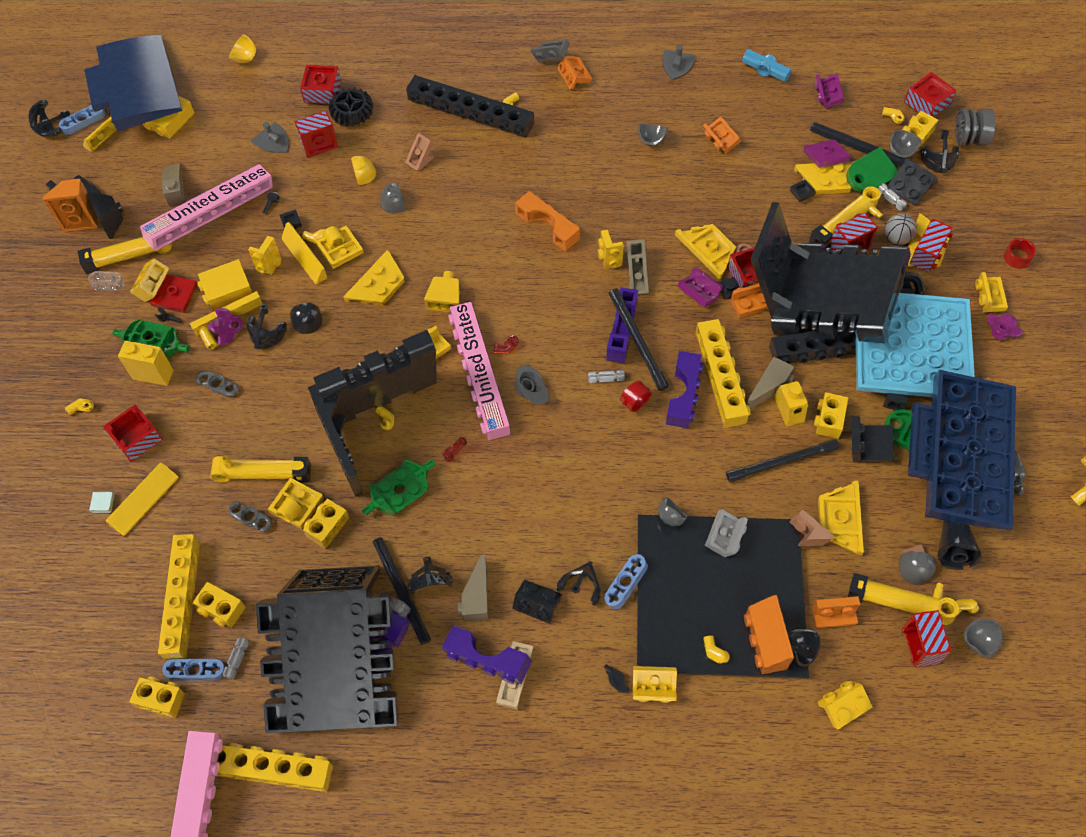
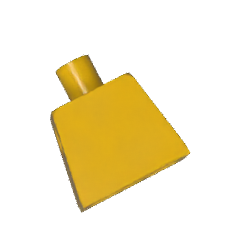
M444 271L443 277H433L424 298L426 310L451 312L450 307L460 305L459 280L454 278L453 272Z
M796 381L779 386L774 394V398L786 427L804 423L808 402L799 382Z

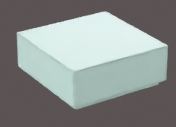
M93 492L89 509L91 513H111L114 493Z

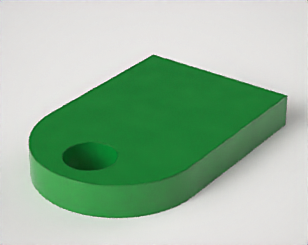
M879 147L855 161L848 168L846 177L849 185L855 191L863 193V190L867 187L878 189L883 183L887 184L898 172V169L883 149ZM854 177L859 178L861 183H857Z
M905 409L895 410L887 416L884 425H891L890 421L898 422L899 427H893V444L909 451L912 411Z

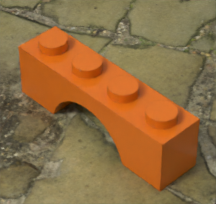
M528 191L515 202V214L527 223L544 221L554 228L553 243L565 252L580 240V228L578 225L569 221L562 213H558L550 204L542 201L538 195Z

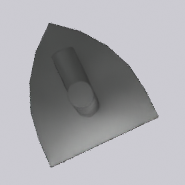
M682 45L676 46V52L665 50L663 54V68L672 80L685 75L695 62L696 55L682 53Z
M268 122L263 123L264 131L250 140L255 146L267 152H288V136L285 130L276 122L271 126Z

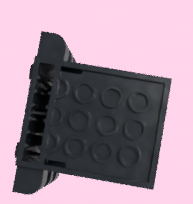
M772 202L752 254L751 262L772 318L771 328L774 335L798 334L800 328L807 329L809 322H812V329H819L821 338L835 339L837 331L843 332L846 325H849V332H856L857 329L858 341L885 343L911 253L910 248L907 246H882L880 253L879 250H874L872 256L868 255V250L861 249L860 245L845 244L844 248H838L835 254H832L831 248H825L824 243H798L796 245L791 242L780 203Z
M428 330L403 339L402 345L396 347L393 352L379 354L377 350L364 356V361L357 364L353 369L341 371L340 367L313 377L315 385L308 387L316 412L355 497L362 494L357 474L352 466L354 462L348 448H344L346 444L341 434L344 423L355 419L356 414L370 408L388 405L392 403L391 399L410 391L416 393L437 383L436 348Z
M380 565L298 570L277 594V598L264 599L256 603L258 634L271 633L265 635L266 641H281V646L266 648L268 655L264 656L260 661L261 677H270V684H284V688L271 690L270 696L273 698L267 699L263 704L266 733L398 725L397 693L389 691L392 689L390 683H375V679L390 677V670H394L395 667L394 650L387 648L389 647V642L385 640L373 641L372 636L387 634L388 628L385 627H390L392 624L390 594L385 592L372 593V587L380 575Z

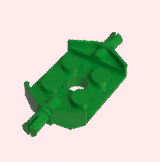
M138 319L132 321L124 331L115 328L112 332L113 336L122 338V344L124 341L161 347L167 359L177 351L186 353L190 351V345L180 344L179 333L176 327ZM154 335L150 340H145L147 336Z
M403 459L404 464L373 486L370 483L372 501L361 509L365 516L375 509L394 516L429 490L426 477L428 475L427 471L436 466L433 459H430L421 466ZM402 486L405 488L403 493H395L397 487Z

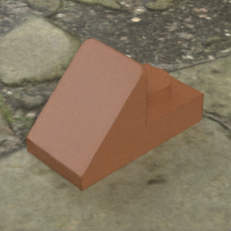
M418 132L405 163L416 171H420L434 158L429 153L434 140Z
M803 509L790 520V523L805 535L798 546H823L834 537Z

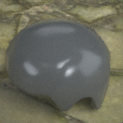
M665 497L658 505L659 517L667 525L680 526L687 518V515L668 497Z

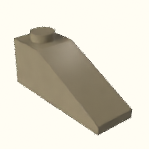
M180 163L163 166L162 188L169 207L186 203Z
M645 239L627 241L630 289L639 290L638 294L649 293L647 243Z
M773 357L748 399L747 405H749L750 410L774 396L779 386L791 383L795 376L792 374L794 366Z
M485 554L480 556L462 593V602H458V613L463 616L464 622L489 620Z

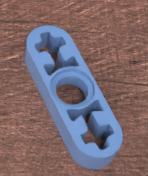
M92 105L62 119L59 122V127L64 134H73L103 119L106 116V111L103 109L99 110V112H94ZM87 117L85 120L79 121L80 118Z
M635 554L628 559L605 593V602L610 608H621L646 572L648 564L642 555ZM640 562L642 566L635 568L633 564ZM625 577H630L632 580L628 586L621 585V581ZM612 596H614V597L617 596V597L619 598V600H618V601H615V600H614V601L612 602L611 597H612Z
M170 659L165 662L162 671L172 681H218L224 677L223 671L226 666L218 659ZM175 665L178 669H183L184 673L181 670H175L172 674L169 669H173ZM193 665L200 666V670L196 675L189 674V669ZM216 665L220 668L215 674L210 670H205V667L207 669H215Z

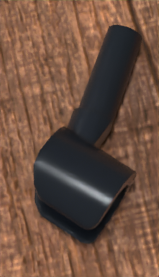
M278 192L268 193V201L262 213H267L272 202H279L280 196Z
M158 308V311L161 313L160 315L154 314L160 322L171 320L181 323L182 319L168 315L163 308Z

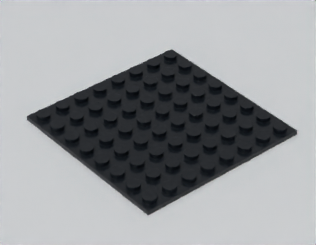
M638 514V554L644 557L648 568L637 584V666L677 668V674L809 679V666L802 667L793 660L787 670L762 674L760 668L756 667L755 647H751L749 640L751 631L749 627H746L744 621V614H746L749 606L777 595L787 634L793 630L806 629L801 546H798L800 543V532L790 523L791 519L747 518V529L741 537L738 552L723 557L705 546L716 517L687 516L682 525L670 526L665 524L659 515ZM714 636L716 647L729 653V661L720 664L708 658L703 638Z

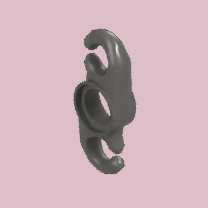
M202 371L196 377L197 384H201V378L207 376L208 379L202 382V386L210 388L213 393L226 397L236 395L239 390L238 384L233 385L231 381L225 380L219 374ZM215 381H222L219 387L212 386ZM233 385L234 390L227 392V388Z
M1015 450L1014 492L1016 495L1021 496L1025 489V486L1021 485L1025 477V469L1019 453Z
M237 501L233 502L228 508L229 515L247 527L259 529V523L266 521L267 525L264 528H260V532H266L271 528L272 521L270 517L254 507H246L242 504L241 511L234 513V507L240 505V502ZM248 513L255 514L254 519L251 521H246L245 516Z

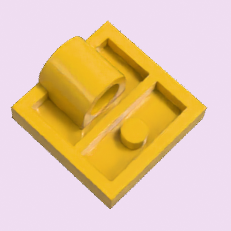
M331 226L324 231V237L316 240V245L333 269L364 253L363 248L347 226L340 229Z
M290 478L269 506L268 511L302 530L306 521L311 518L323 501L324 496Z

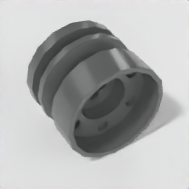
M960 109L955 121V140L957 145H971L973 141L975 145H989L995 131L993 109H978L976 112L974 109Z

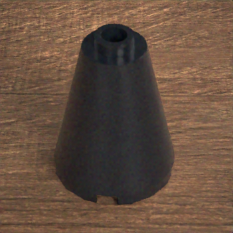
M943 521L938 549V561H941L943 567L962 570L963 566L969 565L971 568L980 562L981 551L969 525Z

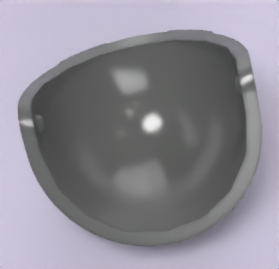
M639 124L638 132L644 144L657 146L666 138L668 127Z
M895 130L890 139L891 151L899 157H910L918 150L922 141L911 132Z
M397 183L387 185L381 192L380 206L387 213H400L406 209Z
M918 551L903 553L899 559L900 574L910 584H926L931 580L936 571V559L930 554Z
M977 619L967 626L963 637L967 646L973 652L982 657H990L1000 648L1003 633L1000 625L995 620Z

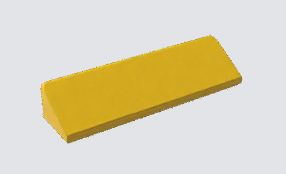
M111 117L84 140V148L91 152L94 151L117 130Z
M289 222L286 223L282 234V241L315 284L326 280L327 275L323 265Z
M160 462L106 519V522L125 537L179 477Z

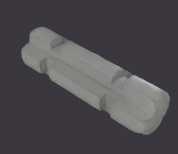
M883 183L878 187L881 195H884L883 197L893 206L896 205L895 207L899 211L906 208L907 202L903 199L900 200L901 197L893 190L888 189L889 187Z
M624 370L588 373V381L590 383H596V381L613 382L616 379L617 381L625 380Z
M240 637L235 643L236 648H233L227 662L228 667H225L223 671L224 677L228 679L235 678L237 673L235 670L240 666L245 654L244 650L247 649L249 644L248 640Z

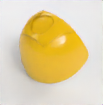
M242 35L233 46L229 58L237 63L251 62L256 53V47L248 36Z
M364 156L351 157L358 185L370 183L376 177L374 164Z

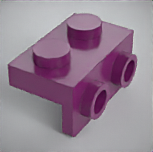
M838 73L821 79L819 74L816 75L817 81L814 83L817 92L820 91L817 94L820 104H824L825 109L845 102Z
M698 267L693 268L690 276L680 280L677 286L703 307L717 301L723 289V286Z

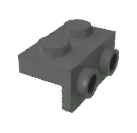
M567 39L541 43L540 47L532 48L530 52L538 62L562 59L570 43Z

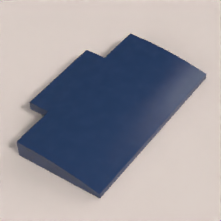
M161 35L128 38L96 46L100 64L84 69L90 101L94 112L106 108L110 109L112 122L117 131L182 111Z
M939 369L933 379L932 406L914 403L912 406L907 476L927 480L925 517L986 528L1013 529L1016 386Z

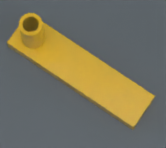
M256 291L222 308L228 309L232 315L240 316L261 306L262 301ZM215 311L190 323L196 337L201 336L208 350L218 346L213 334L207 328L213 320L217 319Z

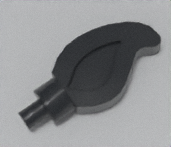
M606 664L604 668L607 670L606 673L609 676L610 685L620 693H628L630 688L625 686L623 673L614 670Z

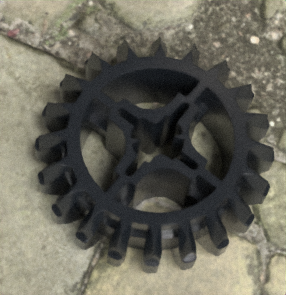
M356 87L353 89L348 88L347 90L342 88L341 92L337 91L336 95L329 100L328 109L335 123H338L340 126L345 125L346 128L349 125L354 127V125L360 126L361 122L365 123L366 119H370V115L373 112V102L367 91L363 92L362 88L359 90Z

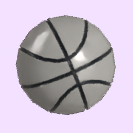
M907 214L894 215L885 225V235L895 245L907 244L917 234V224Z

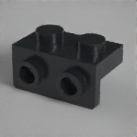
M524 579L515 593L512 608L546 623H551L554 611L561 601L562 594Z

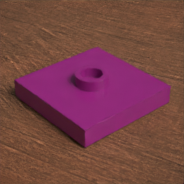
M836 140L804 146L803 151L818 168L850 161V155Z

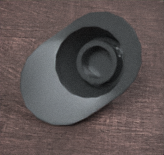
M521 366L516 372L514 383L516 392L532 403H546L549 399V393L539 372L531 366Z

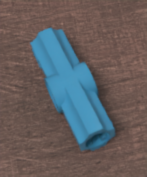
M747 49L742 58L743 63L756 68L757 72L764 77L771 75L786 82L792 71L791 68L778 63L776 58L770 54L763 56Z

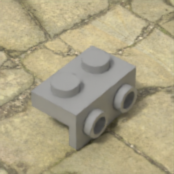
M723 509L719 510L705 546L723 557L736 554L740 548L741 537L746 532L748 519L745 517L738 519Z

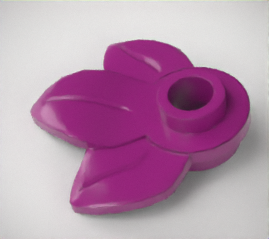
M218 308L215 310L217 319L213 320L207 328L219 335L218 345H225L230 343L234 339L235 334L241 331L243 322L240 317L232 315L228 309ZM234 321L236 322L235 328H233L232 323Z
M990 313L987 317V323L992 327V336L997 340H1005L1009 336L1019 337L1023 333V330L1016 326L1017 319L1011 314H1003L999 317Z

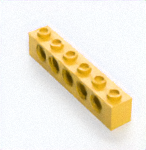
M719 319L699 322L696 327V336L724 428L747 424L748 417L751 415L750 407L745 404V391L740 388V376L734 369L735 360L729 353L730 344L729 341L725 340V328L721 326Z
M194 534L173 535L158 655L165 661L170 659H187L200 543Z
M230 743L229 746L223 745L222 751L218 754V758L220 755L226 754V759L219 763L217 776L320 792L328 791L333 765L328 761L327 757L315 756V759L306 758V754L296 752L293 756L285 755L284 751L273 749L272 752H265L263 748L251 746V749H244L242 745ZM247 757V763L239 767V761ZM269 760L268 767L260 770L261 763ZM290 763L289 771L281 773L282 766ZM306 767H312L310 775H302Z

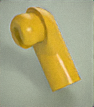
M888 107L883 108L882 115L891 117L897 124L904 122L905 117L900 110Z
M326 229L318 230L315 233L304 231L302 239L316 244V240L324 237Z
M79 398L66 406L65 410L69 415L78 410L89 412L93 409L94 404L91 400Z
M383 406L377 407L375 412L383 418L382 423H380L381 428L384 430L392 429L394 426V414Z
M714 636L703 638L708 658L720 664L729 661V653L716 647Z

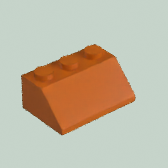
M81 179L61 181L43 196V201L63 232L98 228V218Z
M774 595L749 606L746 614H744L745 625L751 631L749 635L751 647H755L757 654L755 655V664L757 668H760L762 674L787 670L794 658L777 595Z

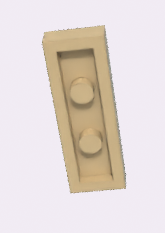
M515 641L512 642L511 646L513 649L528 654L531 659L533 646ZM526 675L522 684L516 682L509 684L502 680L496 705L517 710Z

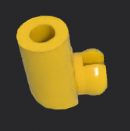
M513 93L505 98L503 103L513 105V103L519 100L518 94Z
M958 599L956 601L959 606L958 614L962 610H968L972 614L979 611L977 601L973 599Z

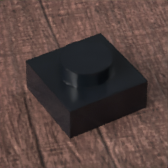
M806 180L790 187L791 193L799 202L814 196L815 190Z
M296 210L280 214L284 228L288 222L294 229L302 227Z
M735 277L718 282L723 286L721 295L724 300L732 298L733 291L740 288Z
M888 393L883 407L894 411L904 409L908 397L901 394Z

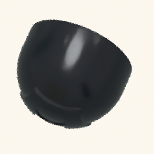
M302 303L294 306L290 312L293 328L301 334H310L318 330L322 324L320 308L313 303Z
M808 629L793 630L788 634L794 656L793 661L802 667L809 666L819 653L820 635L816 631Z

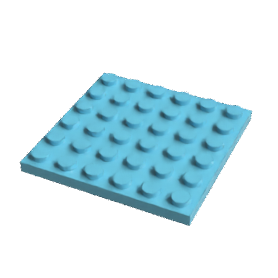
M899 293L885 343L858 341L856 329L857 391L932 397L933 379L939 369L975 377L970 299Z

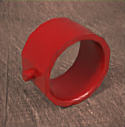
M1017 238L1011 240L1004 253L1005 262L1017 269L1028 267L1036 254V248L1027 239ZM1011 249H1020L1024 251L1028 255V258H1019L1012 253Z
M636 381L624 390L620 401L631 412H636L650 400L652 392L641 381Z

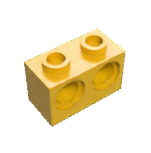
M920 111L917 116L914 115L911 118L909 125H905L902 130L911 132L921 139L922 142L918 148L919 150L934 132L938 119Z
M156 259L150 260L142 268L130 293L144 302L154 298L169 268Z
M825 392L823 399H819L817 410H820V413L816 415L814 420V426L817 427L816 434L839 439L843 430L848 397Z
M326 499L324 503L318 506L315 515L306 521L303 529L306 537L326 549L349 520L347 510ZM330 513H335L334 516H332V517H327L328 514H330ZM323 528L320 533H315L317 529Z
M209 582L205 584L193 601V604L197 607V613L206 618L208 615L213 617V621L221 627L227 625L232 628L246 608L241 600ZM214 599L210 605H206L207 601ZM231 608L229 613L223 615L225 609Z
M149 676L148 679L139 677L129 703L139 709L176 718L185 693L180 689V685L168 682L163 684L154 677ZM152 689V693L145 697V693ZM172 694L171 700L164 703L165 698Z

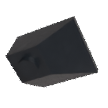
M93 192L86 193L108 238H113L123 221L121 214L123 208L120 202L116 203L113 196Z

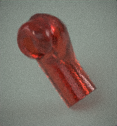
M511 335L503 344L494 343V353H511L519 343L518 337Z
M460 437L454 444L446 448L443 452L444 460L452 462L455 459L454 456L465 447L467 440L464 437Z

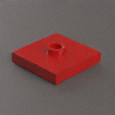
M166 274L155 297L149 303L153 307L185 313L198 285L197 281Z

